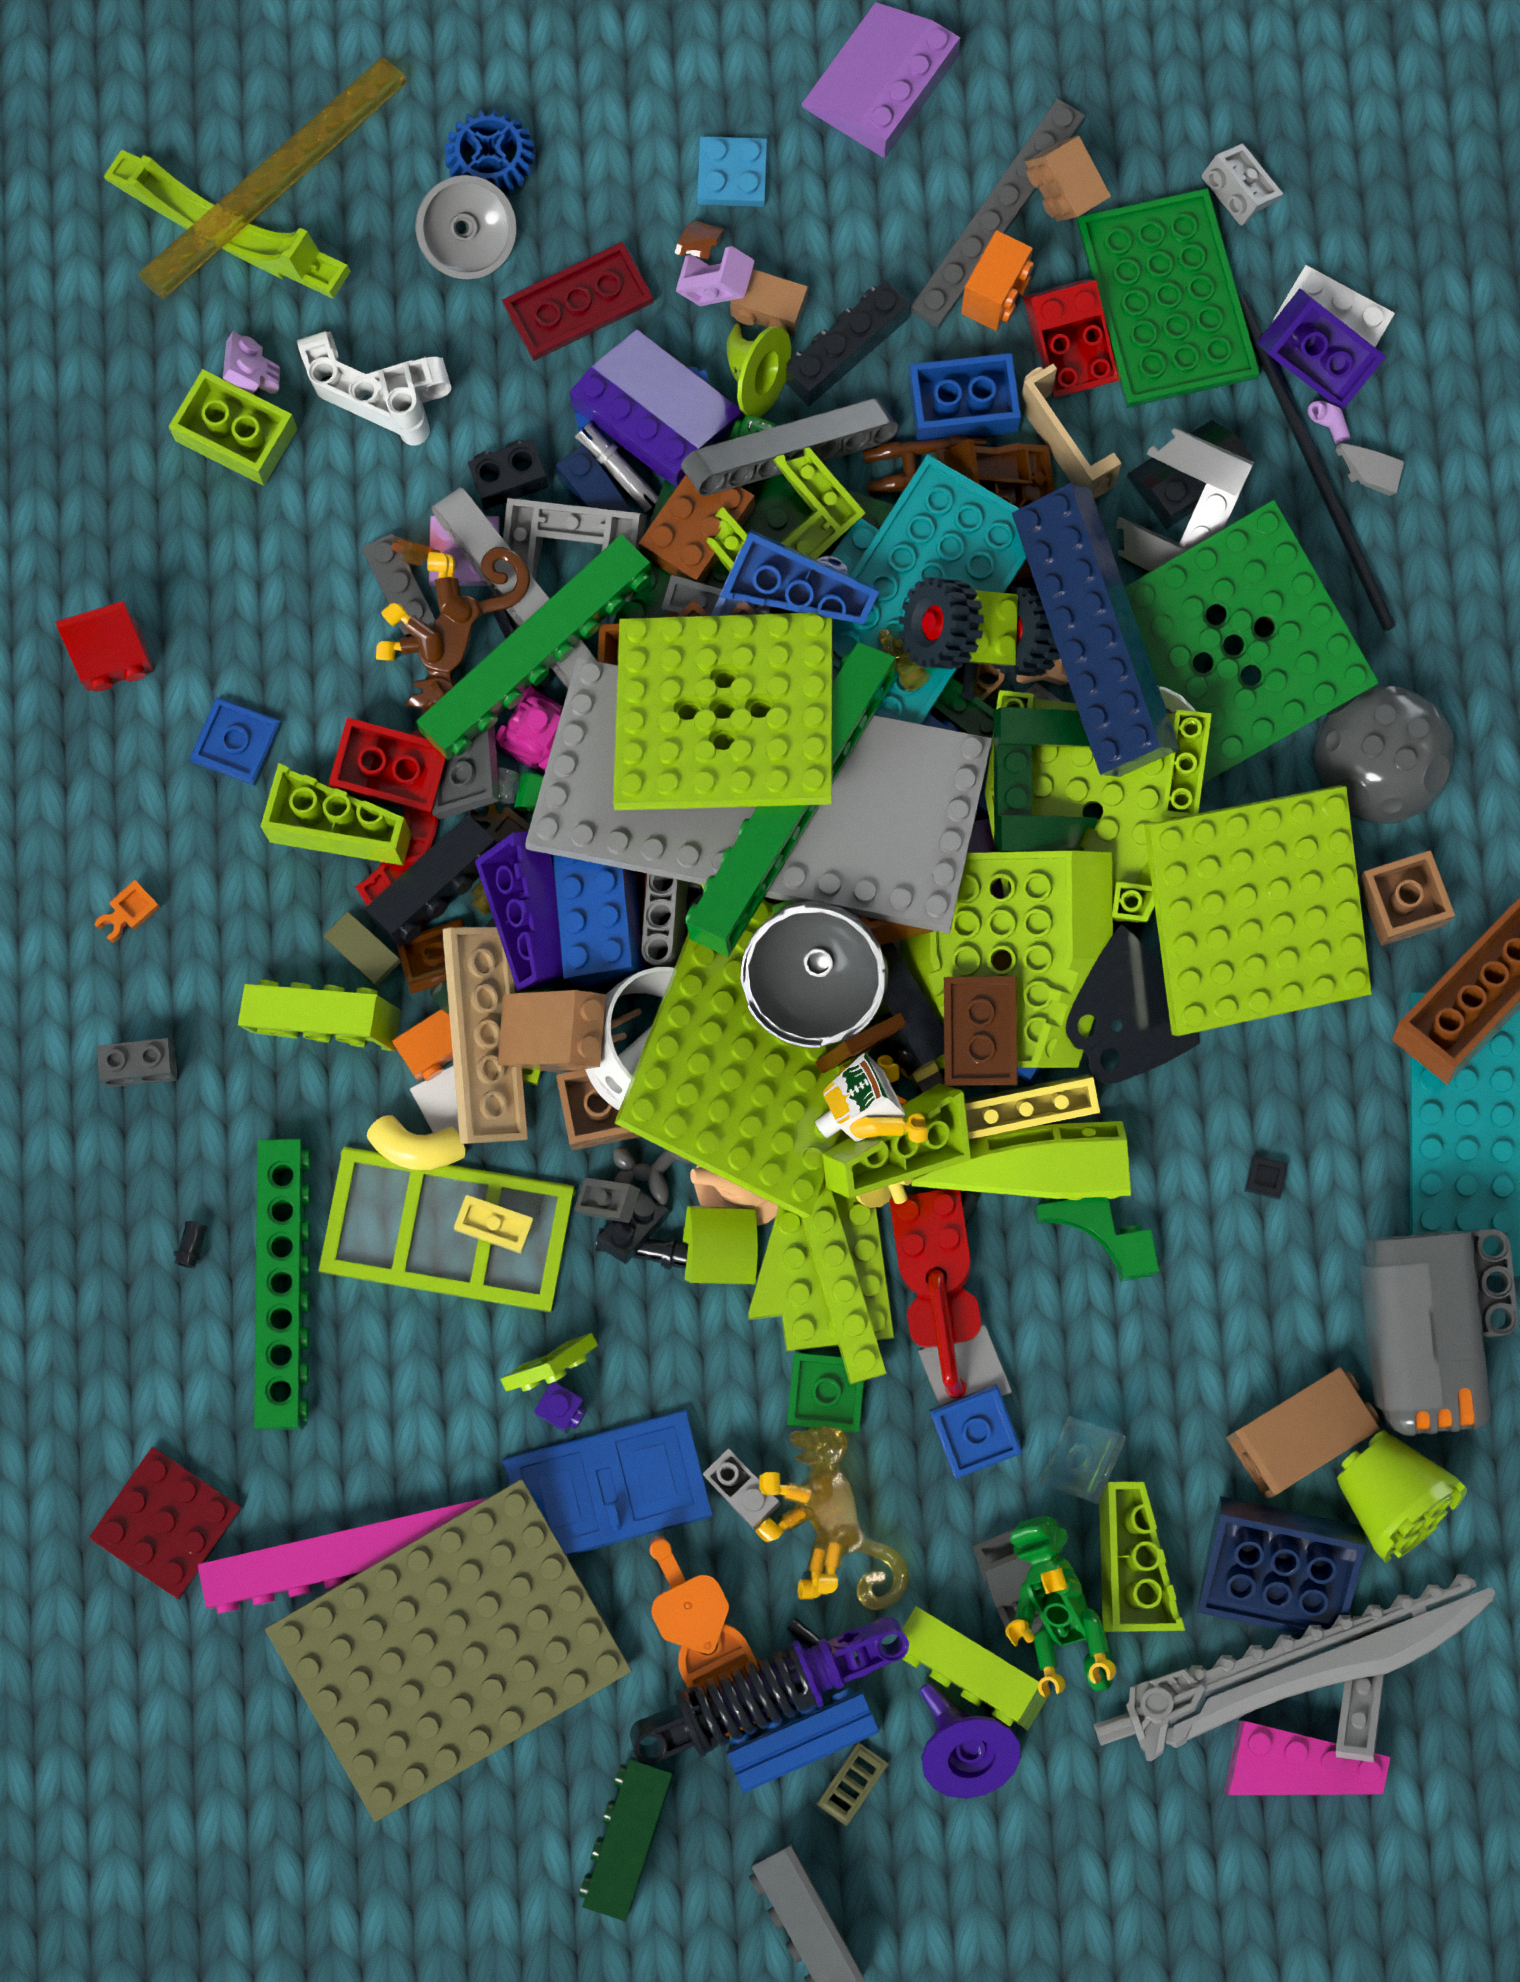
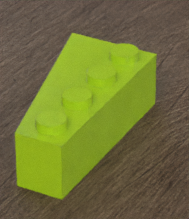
M280 763L277 766L260 826L270 843L402 866L405 862L412 835L404 817L365 800L362 802L349 796L347 792L323 785L317 779L291 771L289 767Z
M258 980V985L244 984L238 1026L250 1033L297 1039L299 1032L303 1033L302 1037L324 1043H329L332 1036L336 1037L335 1040L363 1048H365L366 1041H371L381 1046L382 1050L395 1052L392 1040L397 1038L401 1010L378 996V991L369 988H357L356 993L345 992L344 988L334 985H324L323 990L312 989L311 985L293 982L290 987H279L277 982Z

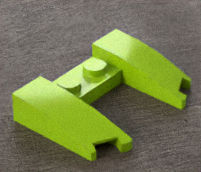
M808 447L803 449V457L786 461L783 454L776 456L772 460L813 511L780 543L817 559L855 524L865 512ZM720 507L717 510L716 517L721 519L719 525L721 530L714 539L707 537L706 543L730 572L737 554L742 549L748 535L725 508Z

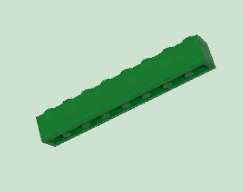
M622 534L618 536L416 721L419 731L448 761L454 755H462L471 746V740L480 731L485 733L494 726L498 720L497 716L505 708L511 709L521 701L523 692L532 684L536 686L547 677L548 669L557 661L563 662L573 653L576 643L583 637L585 639L591 637L600 627V621L608 614L611 616L616 614L624 606L625 599L633 591L639 592L647 586L652 575L650 562Z

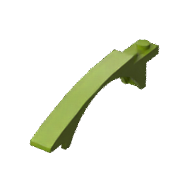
M121 149L104 175L108 182L183 228L282 280L286 276L334 299L351 272L347 264L319 252L308 231L299 227L292 233H278L240 220L191 191L166 172L152 158L145 155L139 158Z

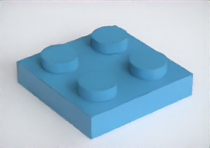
M700 136L698 205L764 207L767 139Z

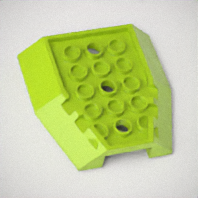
M999 690L996 708H1038L1078 711L1076 703L1037 699L1031 693ZM1176 710L1175 714L1168 713L1180 750L1121 777L1100 775L1091 748L1032 747V816L1084 817L1083 811L1088 804L1098 803L1103 807V815L1097 820L1095 829L1087 828L1079 846L1084 848V851L1112 852L1113 922H1148L1155 908L1144 824L1199 813L1212 713ZM1080 717L1079 720H1080V723H1081V725H1082V727H1083V729H1084V726H1083V723H1082V720H1081V717ZM994 730L985 788V799L993 841ZM1001 878L1004 898H1006L1011 892V884L1007 879Z
M1033 851L967 853L950 934L933 931L900 940L901 957L943 1028L944 977L1017 976L1018 1068H1079L1084 1051L1073 1046L1066 1034L1065 1027L1068 1015L1080 989L1096 960L1113 936L1112 852ZM1000 878L1007 879L1011 884L1010 894L1003 899L996 898L992 893L993 883ZM1000 950L1008 951L1012 957L1010 967L1004 971L997 970L993 965V956ZM1084 1015L1078 1022V1031L1083 1037H1089L1095 1019L1092 1015ZM944 1058L935 1062L938 1069H945Z

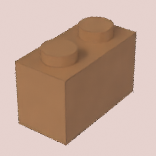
M752 269L745 298L731 300L730 302L731 316L745 325H753L755 323L767 328L779 326L789 335L795 336L808 300V287Z

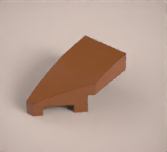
M692 220L683 231L677 243L675 254L685 256V253L708 259L711 247L717 246L722 242L725 229Z

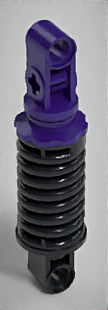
M892 1617L879 1618L860 1628L846 1631L829 1641L823 1638L818 1641L817 1646H812L810 1649H804L796 1640L781 1651H773L771 1654L772 1664L764 1656L757 1659L758 1670L754 1663H745L743 1667L745 1676L738 1667L733 1668L730 1672L732 1681L726 1673L719 1674L717 1677L719 1687L713 1679L709 1678L704 1682V1687L697 1683L686 1689L676 1690L677 1705L642 1718L631 1727L630 1739L634 1754L644 1764L658 1763L691 1747L696 1749L701 1758L707 1756L706 1753L719 1747L718 1744L721 1746L728 1745L730 1735L734 1740H739L743 1738L744 1731L747 1734H754L757 1731V1725L761 1729L768 1728L770 1726V1719L774 1723L782 1722L783 1713L786 1717L791 1718L796 1715V1708L800 1712H806L817 1706L818 1708L824 1706L823 1693L826 1690H831L833 1687H837V1690L844 1687V1683L864 1677L878 1668L901 1660L908 1652L909 1641L901 1624ZM891 1634L897 1635V1638L892 1643H881L886 1636ZM853 1651H856V1653H857V1656H856V1657H854ZM646 1737L657 1738L651 1745L640 1744Z

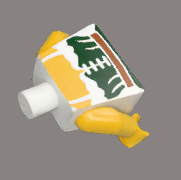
M864 1052L852 1064L844 1065L835 1080L824 1089L823 1095L830 1111L818 1118L815 1123L826 1138L831 1137L841 1129L854 1141L877 1136H902L903 1132H907L908 1138L915 1143L924 1142L928 1138V1129L925 1127L926 1120L924 1116L915 1113L907 1121L903 1120L906 1114L890 1084L899 1079V1066L893 1064V1059L889 1055L880 1056L876 1063Z

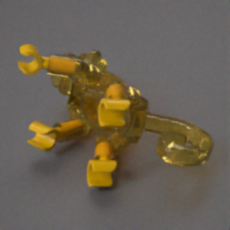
M825 1425L815 1430L810 1428L808 1431L792 1432L790 1434L792 1445L805 1451L796 1455L794 1459L797 1462L808 1465L811 1471L804 1478L801 1485L789 1481L786 1485H780V1473L766 1472L759 1476V1489L763 1495L781 1494L783 1499L796 1502L794 1508L779 1517L780 1522L778 1524L768 1517L756 1528L755 1532L764 1542H771L778 1539L784 1530L790 1532L806 1521H810L818 1537L813 1542L807 1572L810 1573V1579H800L798 1582L797 1592L799 1599L813 1600L820 1595L833 1593L838 1587V1578L835 1571L840 1570L843 1556L861 1552L885 1562L891 1568L894 1579L890 1590L886 1594L876 1596L872 1591V1587L874 1584L884 1583L887 1579L886 1573L882 1570H874L864 1574L857 1583L856 1588L859 1601L871 1610H881L894 1605L901 1599L907 1589L909 1581L908 1568L904 1559L897 1551L885 1544L867 1539L858 1524L855 1498L851 1484L838 1468L849 1446L847 1436L840 1429Z

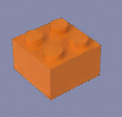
M996 230L965 285L961 314L995 331H998L1003 321L1008 323L1017 305L1014 303L1018 293L1024 295L1031 282L1032 276H1030V273L1034 267V262L1030 260L1033 248Z

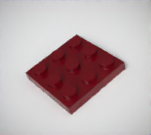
M151 1447L89 1536V1539L174 1598L180 1600L199 1573L198 1564L207 1561L242 1510V1507L156 1448Z

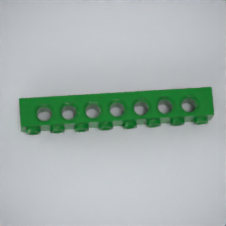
M301 1139L257 1140L254 1428L259 1431L303 1430V1421H308L309 1401L308 1399H303V1385L309 1384V1364L303 1363V1349H308L310 1344L309 1327H304V1313H309L310 1294L309 1291H304V1277L310 1276L309 1255H304V1241H310L311 1235L310 1220H305V1206H310L311 1203L310 1184H305V1170L311 1169L310 1149H305V1144ZM284 1169L292 1170V1181L286 1186L277 1185V1174ZM285 1204L291 1205L293 1207L291 1218L284 1222L277 1221V1209ZM282 1240L292 1241L293 1249L291 1253L286 1257H277L275 1253L277 1244ZM284 1275L291 1276L292 1287L286 1293H277L275 1290L277 1279ZM282 1311H289L292 1315L291 1324L285 1329H277L274 1323L275 1317ZM282 1347H289L292 1352L290 1361L282 1366L276 1365L274 1361L276 1351ZM281 1383H288L291 1387L290 1397L284 1402H277L274 1398L275 1388Z

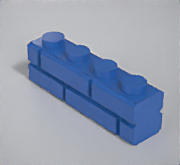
M852 1687L832 1695L833 1704L824 1708H818L817 1706L806 1712L798 1711L800 1718L787 1724L783 1717L780 1723H770V1726L765 1728L766 1733L753 1739L751 1734H745L742 1739L731 1740L730 1743L733 1748L727 1750L726 1753L743 1793L879 1733L862 1691L854 1694Z

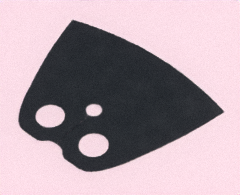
M1120 924L1096 960L1080 989L1068 1015L1065 1027L1069 1040L1075 1048L1085 1051L1089 1057L1088 1065L1090 1071L1103 1084L1124 1081L1167 1063L1200 1044L1196 1032L1182 1036L1172 1035L1163 966L1135 935ZM1089 1014L1096 1019L1097 1029L1092 1036L1083 1037L1078 1031V1022L1081 1017ZM1116 1019L1122 1022V1028L1118 1032L1112 1030V1023ZM1113 1048L1118 1051L1120 1060L1115 1069L1108 1071L1102 1067L1100 1058L1106 1049Z

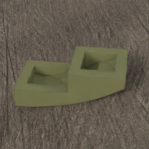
M348 911L323 935L332 947L350 961L376 987L401 963L400 959Z

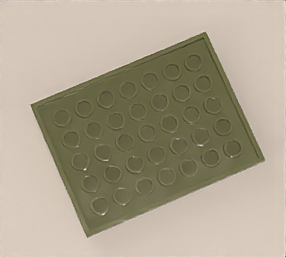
M522 1478L265 1628L266 1633L374 1822L379 1821L632 1672L630 1665Z

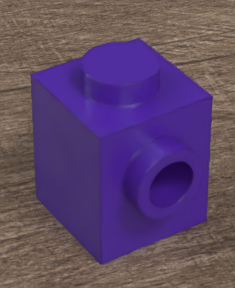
M552 1382L533 1413L567 1434L571 1427L576 1430L586 1414V1410L583 1409L585 1401L557 1383Z

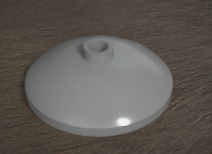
M461 175L439 182L425 195L416 215L415 231L418 245L424 257L434 268L453 278L477 279L494 272L508 258L516 238V219L509 200L497 186L480 177ZM459 221H463L466 224V231L463 234H459L456 230V224Z

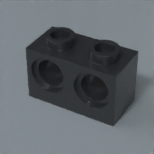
M532 439L528 441H513L505 449L494 453L485 451L477 454L473 460L468 461L470 474L484 510L506 503L507 498L517 499L548 488L546 474ZM521 461H527L532 464L525 471H519L514 468ZM490 472L499 475L498 479L493 482L482 480L484 475Z

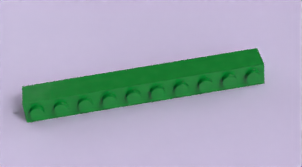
M857 642L851 653L847 652L844 655L839 668L840 672L835 680H833L832 784L897 678L896 657L860 642ZM820 805L755 807L751 818H746L742 822L738 832V839L734 846H729L725 850L718 872L715 876L711 875L706 881L703 896L698 905L693 904L687 913L685 923L687 924L691 941L727 957L730 956Z

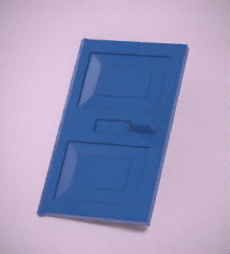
M687 1409L504 1458L502 1461L503 1466L506 1467L509 1485L521 1478L524 1480L567 1556L713 1517L688 1420L689 1412Z

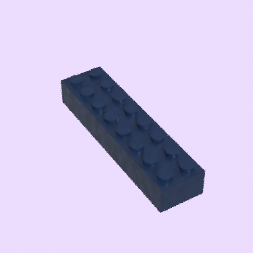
M1069 483L1012 512L1099 774L1121 777L1180 750L1091 489Z

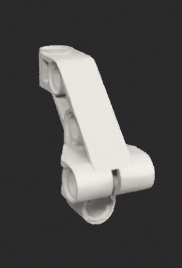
M324 331L297 340L308 377L319 397L399 434L406 444L419 445L426 441L430 434V427L422 403L442 398L451 391V384L443 357H424L415 361L410 360L364 374L339 362L338 351L331 331ZM326 376H332L327 381H321ZM366 395H373L367 400H361Z

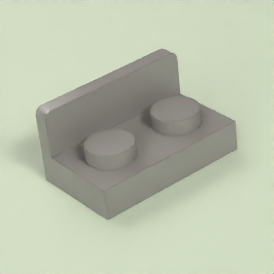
M1243 143L1217 154L1202 174V179L1241 226L1246 224L1255 212L1277 203L1283 195L1282 191Z

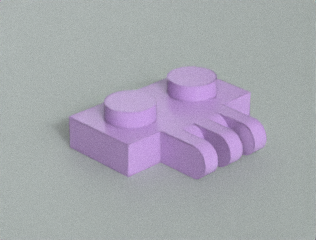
M234 331L227 339L223 379L243 390L254 394L259 387L270 394L277 393L279 390L280 367L262 357L263 347L258 345L254 339L248 336H241Z

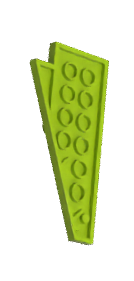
M842 1129L836 1145L850 1138ZM832 1191L876 1340H891L894 1338L876 1207H866L858 1202L856 1197L848 1198ZM778 1206L747 1314L748 1320L781 1317L786 1352L838 1346L801 1218Z

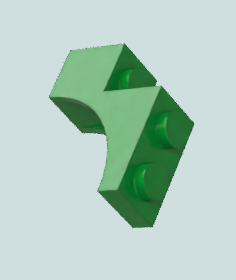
M1091 1197L1064 1201L1063 1199L1043 1198L1041 1199L1042 1204L1035 1207L1034 1213L1037 1224L1056 1223L1081 1230L1095 1239L1111 1257L1117 1269L1120 1282L1152 1277L1159 1273L1151 1229L1142 1230L1141 1225L1121 1228L1120 1234L1116 1235L1108 1198Z

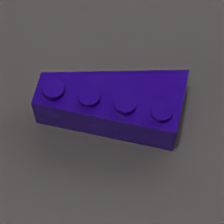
M528 831L510 834L475 860L517 992L551 988L564 979L556 885L551 854L527 850L525 842Z

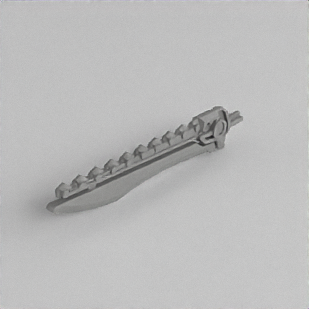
M1458 1574L1450 1587L1445 1590L1440 1588L1439 1585L1428 1584L1420 1598L1414 1600L1410 1595H1398L1391 1607L1386 1610L1381 1608L1380 1605H1369L1360 1619L1354 1620L1351 1618V1615H1339L1330 1629L1325 1630L1321 1628V1625H1310L1301 1639L1298 1640L1292 1638V1635H1280L1269 1650L1262 1648V1645H1251L1240 1660L1234 1659L1232 1655H1221L1210 1670H1206L1200 1665H1192L1189 1670L1183 1668L1131 1686L1129 1703L1126 1705L1128 1713L1093 1724L1098 1740L1102 1746L1136 1734L1141 1750L1145 1752L1146 1760L1153 1761L1164 1753L1166 1744L1178 1748L1196 1736L1284 1698L1337 1683L1388 1674L1436 1649L1456 1635L1491 1602L1495 1601V1591L1492 1588H1487L1427 1612L1431 1608L1469 1595L1476 1588L1475 1581L1469 1575ZM1411 1616L1413 1617V1618H1411V1619H1408V1620H1406V1621H1403V1622H1401V1623H1398V1624L1393 1625V1626H1391V1627H1388V1628H1386V1629L1380 1630V1631H1378V1632H1375V1633H1373V1634H1370V1635L1365 1636V1637H1363V1638H1360V1639H1358V1640L1352 1641V1642H1350V1643H1347V1644H1345V1645H1342V1646L1337 1647V1648H1335V1649H1332V1650H1330V1651L1324 1652V1653H1322V1654H1319V1655H1317V1656H1314V1657L1309 1658V1659H1307V1660H1304V1661H1302V1662L1296 1663V1664H1294V1665H1291V1666H1289V1667H1286V1668L1281 1669V1670H1279V1671H1276V1672H1274V1673L1268 1674V1675H1266V1676H1263V1677H1261V1678H1258V1679H1256V1680H1253V1681L1248 1682V1683H1246V1684H1243V1685H1241V1686L1235 1687V1688H1233V1689H1230V1690H1228V1691H1225V1692H1223V1693H1220V1694H1218V1695H1215V1696H1213V1697H1210V1698L1207 1699L1205 1705L1203 1706V1704H1204V1702H1205V1700H1206V1697H1208V1696H1210V1695H1213V1694H1215V1693H1218V1692L1223 1691V1690H1225V1689H1228V1688H1230V1687L1236 1686V1685H1238V1684H1241V1683H1243V1682H1246V1681L1251 1680V1679H1253V1678H1256V1677H1258V1676L1264 1675V1674H1266V1673H1269V1672H1271V1671H1274V1670L1279 1669V1668H1281V1667H1284V1666H1286V1665L1292 1664V1663H1294V1662H1297V1661H1299V1660H1302V1659L1307 1658V1657H1309V1656H1312V1655H1314V1654L1320 1653V1652H1322V1651H1325V1650H1327V1649H1330V1648L1335 1647V1646H1337V1645H1340V1644H1342V1643L1348 1642V1641H1350V1640H1353V1639H1355V1638H1358V1637L1363 1636V1635H1365V1634H1368V1633H1370V1632L1376 1631V1630H1378V1629H1381V1628H1383V1627H1386V1626L1391 1625V1624H1393V1623H1396V1622H1398V1621L1404 1620V1619L1409 1618V1617H1411Z

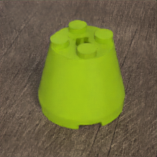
M1382 1430L1370 1440V1447L1362 1454L1355 1451L1343 1461L1341 1466L1344 1470L1339 1474L1337 1480L1374 1551L1387 1563L1391 1559V1554L1394 1553L1398 1558H1401L1429 1537L1439 1527L1437 1524L1447 1515L1448 1511L1446 1509L1448 1506L1454 1510L1460 1505L1467 1493V1487L1456 1476L1393 1435H1389L1385 1430Z

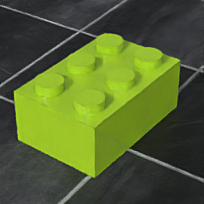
M204 369L200 372L168 426L176 442L263 486L267 483L298 430L291 413Z

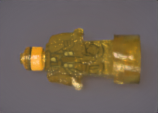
M888 629L880 630L878 639L883 644L881 650L896 657V666L900 673L899 681L907 692H913L921 688L930 678L927 670L916 665L917 662H911L908 658L910 653L904 652L902 647L906 643L905 641L894 638Z

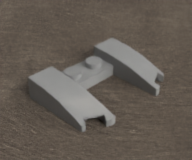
M1176 427L1172 429L1171 432L1175 437L1160 450L1154 444L1148 450L1147 455L1205 482V488L1180 543L1119 517L1116 522L1117 529H1124L1125 549H1119L1118 555L1151 572L1225 529L1253 467V461Z
M507 498L503 540L512 551L522 557L531 576L536 581L543 538L602 544L603 551L622 534L640 552L639 541L644 536L647 515ZM633 592L625 599L626 602L632 600Z

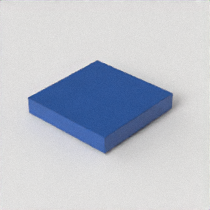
M216 697L189 759L192 763L255 786L282 723L275 718Z
M996 1384L929 1409L954 1479L1022 1454L999 1387Z

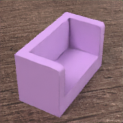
M733 246L725 248L722 263L709 266L693 255L685 256L676 292L698 306L745 298L755 260Z

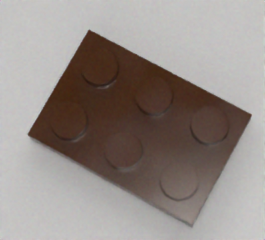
M1017 976L944 977L945 1086L1018 1085Z

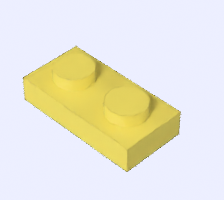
M466 1195L455 1222L454 1230L522 1254L533 1226L534 1218Z

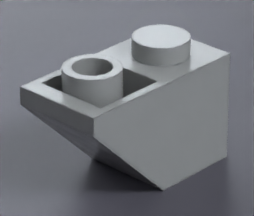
M729 1448L703 1473V1476L754 1531L781 1506L779 1500L774 1495H763L761 1493L759 1479Z

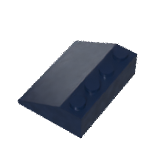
M1220 1496L1211 1531L1197 1613L1301 1635L1306 1632L1310 1625H1321V1628L1325 1630L1330 1629L1339 1615H1349L1367 1546L1365 1532L1360 1525Z

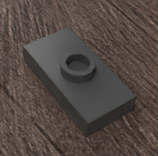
M585 1177L574 1211L584 1216L629 1223L640 1189L631 1184Z

